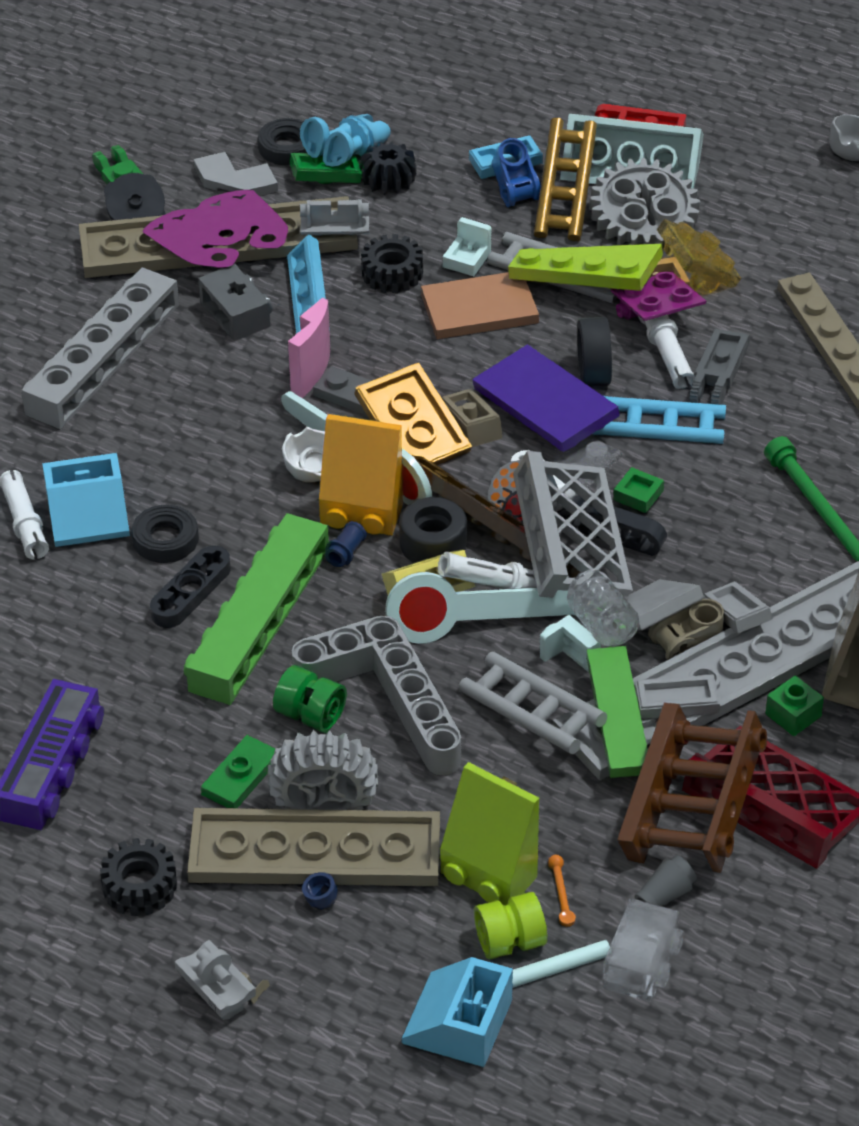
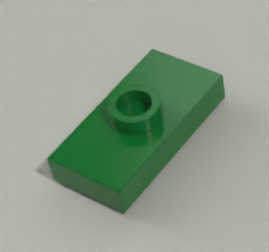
M291 153L290 166L295 181H317L321 184L361 182V169L355 155H352L350 160L344 164L331 167L323 162V155L312 158L308 153Z
M246 735L201 785V795L226 808H238L268 774V765H270V760L276 748Z

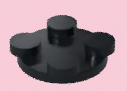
M141 173L124 174L113 182L108 183L104 188L105 206L111 220L166 214L164 211L165 197L163 190L151 175Z

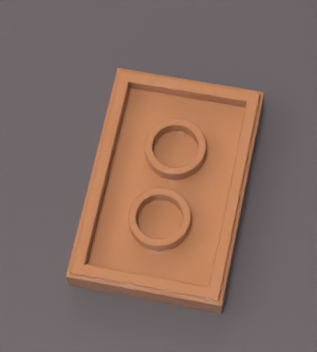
M509 272L421 286V296L436 339L539 323V313L526 280L509 279Z

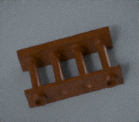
M664 702L617 839L629 861L644 864L649 848H653L654 845L702 850L713 872H722L726 857L729 858L733 852V834L759 753L764 752L767 745V731L762 727L755 711L748 710L742 729L736 730L691 725L679 704ZM689 741L736 746L730 764L679 759L683 746L687 745ZM678 775L725 780L719 799L670 794L668 791L672 779H675ZM666 810L713 815L708 834L659 829L656 827L661 813H664Z

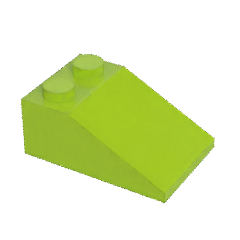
M468 762L463 767L440 848L441 873L451 883L458 886L463 884L478 892L487 902L498 900L503 905H507L509 897L523 894L537 878L539 797Z

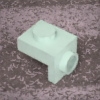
M463 217L460 218L457 222V238L443 255V267L474 277L491 252V226Z
M570 615L557 623L550 624L540 634V658L546 662L563 651L587 672H589L586 660L587 649L601 648V641L596 633L591 629L583 627Z

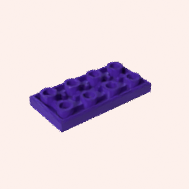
M528 344L472 379L475 390L562 452L575 447L580 441L594 432L603 429L608 423L620 416L619 408L616 404Z

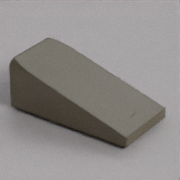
M472 388L442 397V400L472 447L502 439L500 416ZM460 400L470 401L469 403H465L462 406L457 407L455 405V403Z

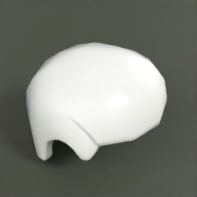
M306 427L298 434L293 435L289 433L286 436L282 446L283 458L287 470L295 479L306 483L321 481L324 431Z

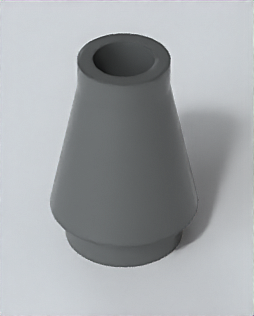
M675 855L671 859L665 858L643 888L635 894V900L646 912L652 914L658 908L691 892L693 889L692 885L697 881V876L692 867L682 857Z

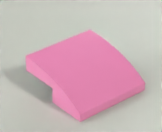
M321 298L300 316L301 331L288 341L291 392L301 398L308 394L322 377L330 357L328 300L325 298Z

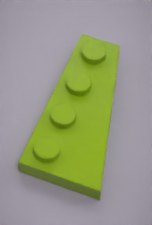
M662 244L520 249L508 266L509 279L641 291L663 256Z

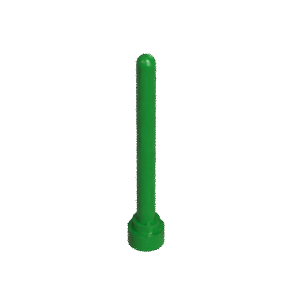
M785 436L771 440L764 449L766 459L773 467H778L780 470L787 472L855 562H858V539L796 461L797 450Z

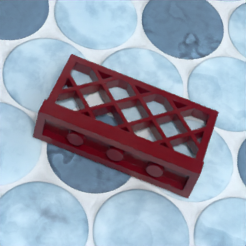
M742 726L737 727L736 730H741ZM767 741L764 752L759 753L756 763L759 765L760 771L753 772L737 823L818 869L826 860L828 850L859 823V793ZM717 744L704 756L696 753L689 760L730 764L735 746ZM781 763L788 767V771H769L767 764ZM685 776L682 791L691 796L719 799L725 780ZM814 782L821 786L822 790H803L801 783ZM751 783H764L766 790H762ZM773 783H792L794 790H775ZM847 801L857 808L854 810H837L835 802ZM784 802H798L800 810H796ZM807 802H826L828 810H809ZM819 822H832L834 829L831 830Z

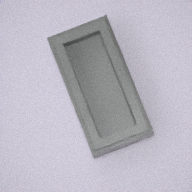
M735 581L703 595V599H712L722 605L724 609V623L737 633L773 620L770 607Z
M714 674L635 680V692L641 719L659 718L664 702L679 704L685 716L716 714L720 711V701Z

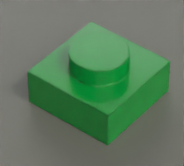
M631 467L614 488L613 500L647 513L664 491V480Z

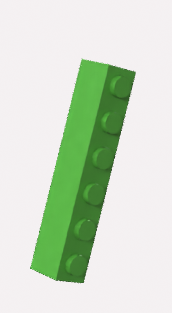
M286 513L280 524L272 528L267 544L262 551L256 552L252 561V567L246 576L239 578L235 593L229 602L225 601L222 604L218 619L212 628L208 627L205 630L201 645L195 654L191 653L186 659L184 675L187 676L188 692L228 705L232 704L323 561L326 552L325 548L329 542L328 525Z

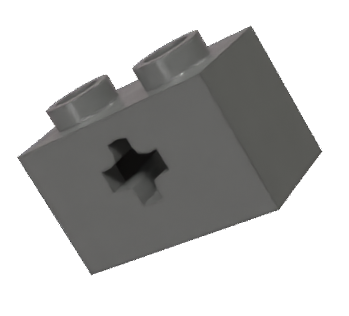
M236 264L198 278L200 303L233 341L271 327L270 313H272L273 307L269 297L265 293L262 294L255 287L252 278L248 274H244Z

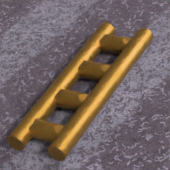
M552 118L550 121L534 236L546 238L548 228L568 230L567 238L570 241H580L597 123L588 120L584 122L583 131L563 129L564 121L561 118ZM561 143L581 144L579 159L559 158ZM556 172H577L575 188L555 186ZM552 199L573 201L571 216L550 215Z

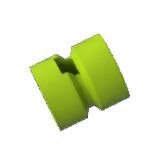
M534 892L509 897L507 905H503L500 901L496 900L474 907L476 932L487 959L510 955L514 946H518L521 950L525 951L547 944L546 922L540 902Z

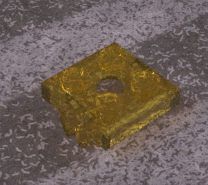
M666 219L656 229L665 241V253L669 256L674 254L682 268L686 272L692 273L689 286L694 291L699 289L702 295H706L715 291L720 284L730 288L736 287L742 279L734 268L735 262L719 247V239L708 231L700 233L684 222L677 224Z

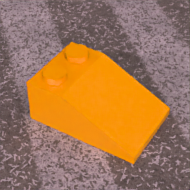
M328 414L325 423L319 492L320 523L340 529L353 521L361 524L369 534L393 536L403 507L401 425Z

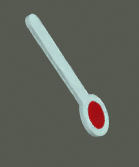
M291 391L282 395L281 401L286 411L307 427L325 432L326 413ZM402 448L403 502L410 505L416 500L432 497V490L422 467L411 454Z
M418 572L408 575L396 583L387 597L385 611L386 616L395 619L399 623L409 642L424 644L436 641L446 635L456 621L599 614L598 610L617 602L618 596L558 590L553 598L539 597L537 588L455 592L452 585L442 576L430 572Z

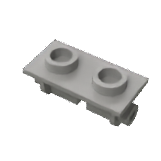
M362 199L338 200V210H331V201L307 200V204H300L301 235L369 234V203H362Z

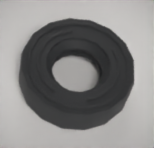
M281 118L265 124L260 129L257 138L260 155L271 163L290 165L291 153H307L300 138V128L304 121L295 118ZM286 137L299 140L298 143L287 146L275 143L276 140Z
M158 505L144 510L135 518L131 528L134 549L141 557L152 562L168 563L183 559L195 550L199 541L196 518L190 511L175 505ZM168 526L179 531V535L171 540L161 541L151 536L152 532L159 527Z

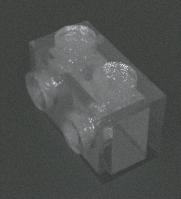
M630 898L604 960L603 989L652 1003L657 988H665L671 970V963L668 962L670 955L677 956L682 945L684 931L678 929L679 911Z

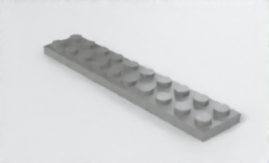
M859 561L771 606L773 620L741 633H737L732 628H729L634 677V687L635 680L714 674L720 701L719 713L685 716L691 725L703 726L788 681L793 676H797L830 658L837 626L859 572ZM594 699L587 702L596 707ZM569 711L553 720V726L560 729L574 713ZM659 718L641 719L647 748H649ZM588 722L574 736L581 743L575 755L600 781L609 776L600 727Z

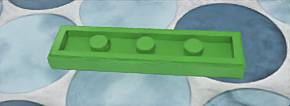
M626 646L587 649L586 660L596 708L607 714L606 723L600 727L610 778L639 776L648 748Z

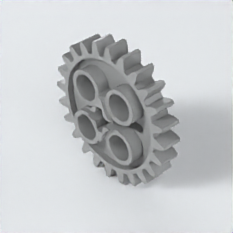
M645 158L641 159L640 165H635L632 159H628L627 167L617 162L615 163L614 171L606 168L604 177L598 176L596 178V186H592L589 210H592L591 219L592 221H598V231L606 229L605 238L607 240L615 236L618 237L617 245H622L625 242H629L630 245L662 244L665 242L673 247L675 245V238L684 241L686 232L692 233L694 223L698 221L700 200L697 199L698 190L691 189L692 180H682V170L673 174L671 172L672 164H668L664 168L659 167L660 163L657 159L652 165H647Z

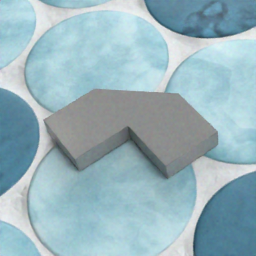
M226 152L194 159V168L206 188L216 191L218 188L231 192L254 190L259 196L278 192V182L267 163L235 171Z

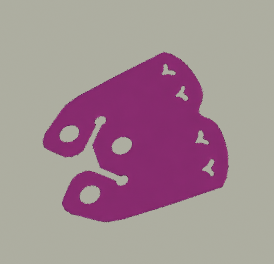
M237 190L205 199L195 209H180L167 213L150 222L142 232L187 262L201 266L226 268L232 266L239 256L237 250L233 248L205 249L202 246L205 244L229 246L246 239L251 231V227L258 226L259 229L255 230L249 244L255 248H279L285 243L288 226L254 190ZM243 195H246V196H244L241 200L238 199V198H232V197H241V196H243ZM218 201H221L220 206H210L212 204H217ZM185 215V216L182 218V220L173 219V218H179L180 216ZM160 224H163V229L153 230L158 228ZM223 230L234 232L231 237L224 238L219 236V232ZM270 234L276 237L272 242H263L261 240V237ZM217 253L227 256L223 261H214L211 257Z

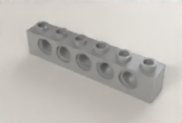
M143 267L132 278H129L124 286L112 298L106 301L95 316L88 319L84 327L72 339H69L52 359L46 362L44 368L24 385L21 396L25 415L61 429L179 306L177 280Z

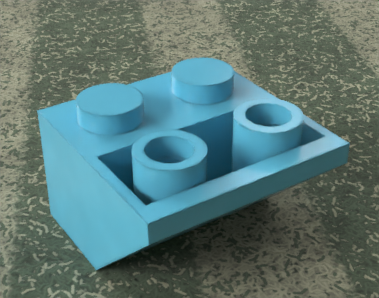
M117 453L42 463L55 547L130 536Z
M470 957L432 971L402 1036V1044L485 1067L512 1002L513 969Z

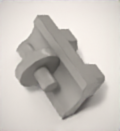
M210 940L203 943L193 954L181 957L175 961V969L223 1020L230 1019L241 1012L244 1008V1003L256 996L255 987L232 964L231 956L225 950L218 949Z

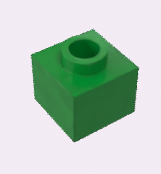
M793 676L767 695L765 715L791 735L796 736L822 717L824 697L797 676Z

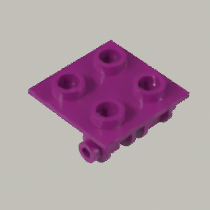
M672 271L659 272L655 276L650 277L641 291L611 288V292L620 299V304L616 305L617 315L620 318L625 317L627 320L639 316L643 321L706 304V300Z

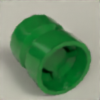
M292 665L284 672L277 684L273 697V709L275 712L293 720L302 718L304 725L322 733H327L342 715L347 699V689L344 685L328 678L322 677L318 680L316 673L298 665Z

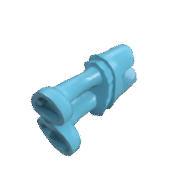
M369 114L351 115L343 118L339 123V127L330 131L327 123L318 117L306 119L300 128V138L307 153L312 158L323 155V162L331 167L344 164L350 160L353 154L362 156L367 153L368 147H377L379 142L384 143L391 133L390 127L382 121L373 122V117Z

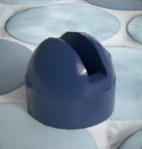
M314 873L307 877L302 885V892L306 901L314 908L319 910L327 909L337 899V886L333 877L328 873Z

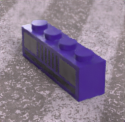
M57 679L52 680L0 779V821L42 831L48 817H55L60 803L59 795L63 787L69 788L75 774V764L78 758L83 759L86 756L90 742L89 736L93 729L98 730L103 721L104 707L100 706L97 688Z

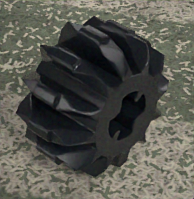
M393 141L385 145L379 142L377 147H368L367 153L362 155V160L360 161L364 185H370L372 192L381 188L384 195L391 189L397 194L400 188L410 189V184L415 181V176L417 175V165L413 151L407 150L405 144L396 146Z

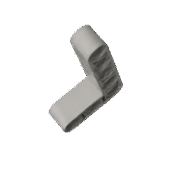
M377 616L304 638L295 643L292 648V665H298L316 673L318 680L324 677L337 682L374 670L429 771L436 775H449L458 770L461 764L460 731L401 626L395 619L389 616Z

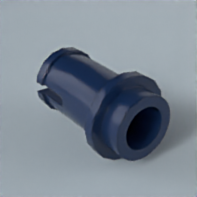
M353 521L347 523L338 537L327 543L325 548L326 560L335 567L349 565L353 560V553L361 542L366 539L367 533L364 527Z

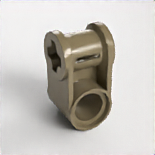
M702 599L650 626L648 636L653 643L659 644L664 649L666 659L669 660L723 632L724 609L715 600Z

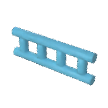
M604 396L618 406L619 412H627V421H611L603 429L593 433L594 435L723 444L724 430L713 428L714 419H725L726 405ZM642 413L663 415V425L641 424ZM678 416L700 417L699 428L677 426Z

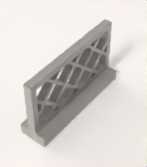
M527 451L515 469L513 476L539 597L553 598L558 590L628 597L633 589L605 468L543 461L541 452ZM546 475H555L565 485L559 490L547 480ZM580 478L595 480L597 491L592 493L578 480ZM570 488L586 502L579 507L564 493ZM555 502L572 514L567 520L554 511L553 504ZM590 505L603 515L604 521L601 524L585 511ZM576 518L593 531L588 537L571 525ZM562 532L579 545L574 551L560 541L559 535ZM596 536H599L610 546L611 552L608 555L592 542ZM583 549L600 562L595 568L578 556ZM569 563L572 564L586 577L584 579L568 578L566 566ZM605 566L617 576L618 582H609L599 571Z

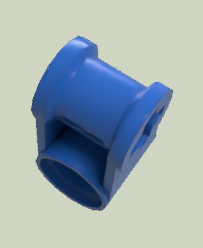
M516 138L504 140L499 145L492 159V168L499 184L501 198L507 207H512L515 202L530 198L534 201L539 200L541 185L531 163L527 147L521 140ZM503 154L512 155L516 163L508 162Z

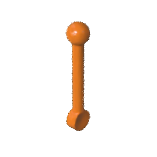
M552 855L548 859V866L554 872L561 907L559 923L562 926L570 927L574 925L576 916L569 910L561 870L564 860L559 855Z

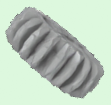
M313 730L310 736L297 733L294 741L284 740L283 746L275 749L270 765H268V787L270 795L275 798L276 805L285 806V809L362 810L363 806L371 805V800L376 794V789L378 788V766L376 758H373L370 748L362 747L360 739L349 741L346 733L340 736L332 735L330 730L327 734H317Z

